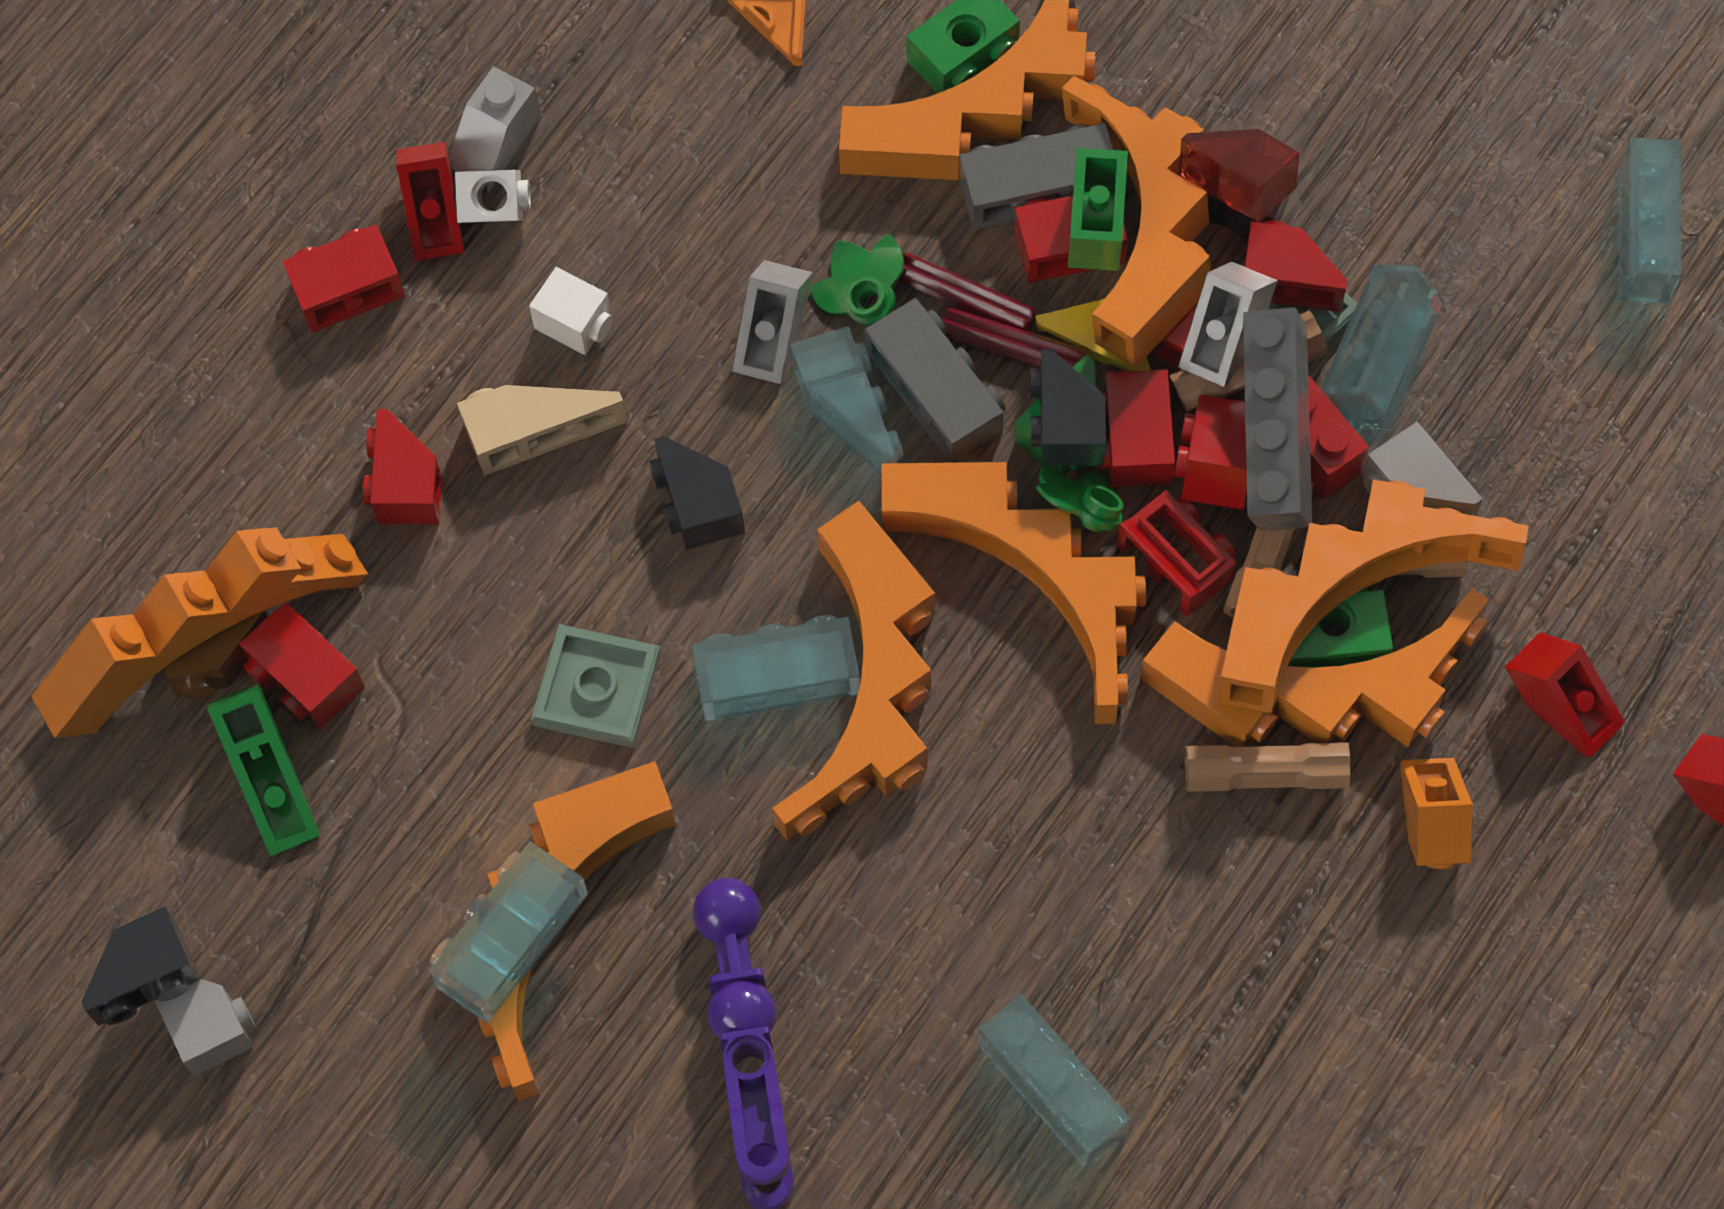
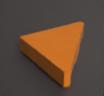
M727 0L794 66H802L807 0Z

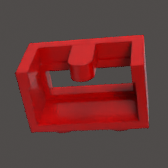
M1165 490L1133 517L1119 524L1117 545L1124 552L1133 544L1136 545L1147 557L1146 571L1156 583H1160L1167 578L1183 594L1180 611L1188 617L1234 579L1237 563L1234 560L1236 553L1230 542L1223 535L1215 533L1210 536L1198 523L1201 518L1197 509L1189 500H1183L1181 497L1175 500ZM1164 518L1209 566L1198 574L1153 527L1155 523Z

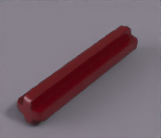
M903 253L904 271L898 281L974 315L1025 331L1030 330L1035 319L1033 307L911 253Z
M948 308L942 319L947 330L946 338L1039 367L1041 349H1052L1071 367L1087 354V351L1083 348L954 308Z

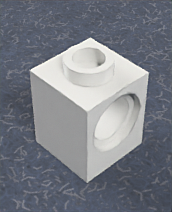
M520 170L455 172L458 223L523 221L522 210H530L531 208L529 180H521ZM496 181L506 189L507 200L501 209L491 211L482 202V191L487 184Z

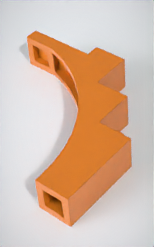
M1044 0L1041 9L1028 29L1005 54L976 76L951 89L906 103L883 106H843L839 141L840 174L959 180V155L970 152L971 138L1020 140L1022 121L1032 122L1033 98L1063 100L1062 87L1074 75L1085 82H1094L1096 52H1086L1087 32H1077L1078 9L1069 8V0Z
M1074 75L1062 87L1065 120L1074 125L1087 124L1094 126L1106 124L1113 150L1128 151L1127 173L1136 190L1141 207L1140 228L1135 248L1126 269L1111 292L1092 312L1095 344L1136 368L1199 301L1207 273L1211 271L1210 256L1201 246L1192 242L1209 224L1207 191L1195 180L1183 178L1196 173L1207 161L1205 130L1192 118L1180 116L1166 107L1153 119H1150L1141 109L1125 105L1111 97L1101 86L1096 84L1090 85Z
M1006 462L882 463V529L884 532L921 533L944 537L973 546L1005 562L1034 583L1056 605L1072 627L1085 651L1094 678L1095 724H1116L1118 705L1128 704L1127 674H1117V656H1126V625H1134L1136 607H1145L1146 605L1145 575H1135V557H1081V528H1071L1069 512L1061 509L1017 510V481H1007Z
M1373 480L1363 532L1351 531L1338 524L1318 525L1309 523L1298 577L1287 575L1274 568L1254 569L1245 567L1221 673L1219 703L1272 713L1279 684L1290 659L1310 631L1340 603L1362 589L1385 578L1412 569L1436 564L1467 561L1520 571L1529 526L1517 524L1502 517L1489 519L1462 514L1452 508L1434 509L1423 507L1426 489L1412 487L1410 484L1402 481L1384 482Z
M857 501L818 528L817 537L818 549L839 577L851 600L859 623L863 644L861 683L849 723L832 756L814 779L772 808L774 825L786 841H789L799 833L801 836H807L817 830L827 819L826 813L842 802L844 805L856 802L869 790V783L872 780L882 793L887 796L896 788L904 791L912 787L924 776L926 772L924 768L928 766V748L901 716L899 711L910 712L920 706L929 696L931 669L903 635L907 633L909 636L920 632L931 622L932 614L935 613V592L860 501Z
M277 527L238 530L205 571L164 574L133 614L91 618L31 697L54 738L97 733L114 711L137 689L174 660L207 639L253 615L292 599L317 591L358 587L368 573L344 534L284 539Z
M1471 588L1440 628L1394 653L1369 661L1343 666L1317 668L1287 666L1279 684L1272 713L1219 703L1220 680L1226 650L1203 640L1175 621L1143 659L1140 679L1234 747H1247L1253 739L1261 743L1276 724L1278 717L1314 743H1331L1336 736L1341 740H1345L1355 728L1361 716H1364L1409 748L1419 734L1428 738L1445 715V712L1439 708L1446 691L1441 686L1451 675L1458 663V660L1453 657L1463 643L1471 648L1486 629L1489 622L1483 616L1489 599L1474 588Z
M655 761L533 803L538 821L528 825L539 855L487 873L493 891L483 895L495 926L441 944L447 962L437 966L448 996L458 993L464 1009L484 1002V1004L475 1007V1011L484 1037L488 1038L495 1035L501 1054L491 1057L501 1088L512 1085L518 1101L539 1094L523 1046V1011L532 967L550 926L573 893L598 868L640 840L676 826L673 809Z

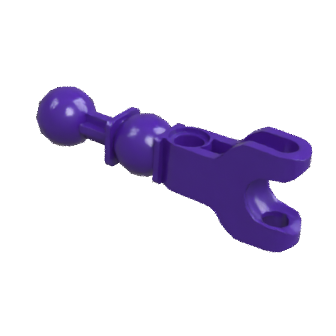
M721 877L707 883L697 895L693 904L692 918L695 926L707 940L715 944L719 974L709 977L712 998L708 1005L707 1020L711 1031L721 1041L732 1133L745 1198L755 1209H780L792 1199L794 1180L770 1035L776 1022L777 1007L773 996L766 989L763 969H752L748 938L756 930L761 919V904L757 894L748 885L739 879ZM747 1057H756L764 1062L758 1071L751 1074L742 1073L736 1069L737 1064ZM782 1179L778 1189L770 1194L760 1192L754 1186V1184H770Z

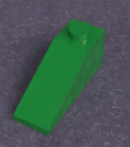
M259 682L209 702L207 710L270 857L320 836L313 814Z

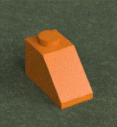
M1455 759L1401 760V779L1408 842L1417 866L1426 865L1433 869H1448L1455 864L1472 863L1473 804Z

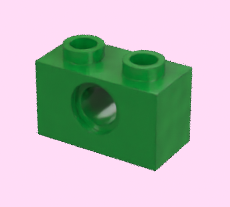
M956 0L906 36L907 62L938 94L976 76L1005 54L1019 39L1020 20L1001 0ZM962 42H970L975 45L970 47L959 46L958 44Z
M1090 148L1076 149L1068 268L1119 271L1128 151Z
M1364 588L1340 603L1322 618L1304 638L1290 659L1288 666L1309 668L1343 666L1369 661L1392 653L1393 645L1383 590L1368 591L1367 588ZM1325 623H1334L1343 629L1344 634L1336 637L1329 636L1322 632L1319 626Z

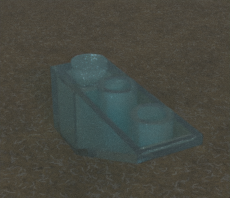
M849 326L790 344L792 367L807 410L881 475L882 463H897V461L904 459L901 443L896 431L891 430L887 432L882 416L888 414L882 391L879 385L871 388L866 373L872 371L866 347L863 342L855 344Z

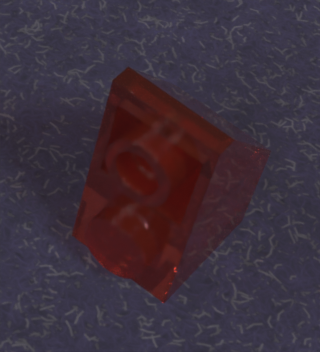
M1260 129L1187 133L1181 138L1179 175L1189 180H1195L1199 187L1226 202L1232 209L1241 211L1259 222L1296 189L1300 152Z

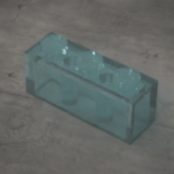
M1630 137L1619 167V300L1670 303L1681 277V140Z
M1374 264L1323 382L1321 390L1352 427L1391 428L1444 303V299L1418 266Z
M822 615L811 618L804 625L785 628L780 624H770L756 629L753 634L733 637L731 634L719 633L704 638L701 643L692 644L705 721L858 695L860 675L848 617L837 619L832 615Z
M529 841L521 853L514 851L508 856L498 872L497 877L500 880L487 896L481 894L471 903L464 916L465 925L454 939L450 937L444 939L430 959L432 967L428 973L435 987L487 1024L588 894L582 876L531 841Z
M1022 994L979 1028L978 1046L1086 1170L1128 1135L1131 1118Z

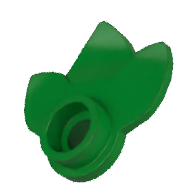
M890 234L881 238L874 245L871 252L851 242L837 240L831 258L832 277L818 281L810 287L815 302L822 310L831 315L849 314L857 323L871 326L890 314L894 308L895 293L893 287L904 271L902 250ZM871 296H878L876 304L869 309H865L867 299Z
M1051 466L1041 467L1039 473L1040 484H1038L1037 490L1046 501L1063 511L1077 515L1078 521L1089 530L1103 532L1104 530L1111 531L1118 528L1122 521L1121 511L1123 509V502L1114 488L1096 470H1091L1084 474L1078 483L1061 475Z

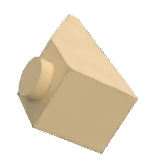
M504 385L496 389L484 388L470 394L466 400L457 403L463 426L484 476L627 423L623 399L620 392Z

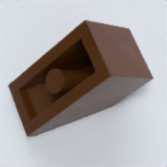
M264 610L219 632L166 666V679L177 697L184 696L189 699H201L213 695L215 690L230 687L244 669L243 665L247 662L239 643L270 616L268 610Z

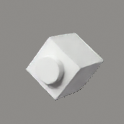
M555 267L529 305L534 329L585 356L595 341L600 343L605 339L613 323L608 293L558 267Z

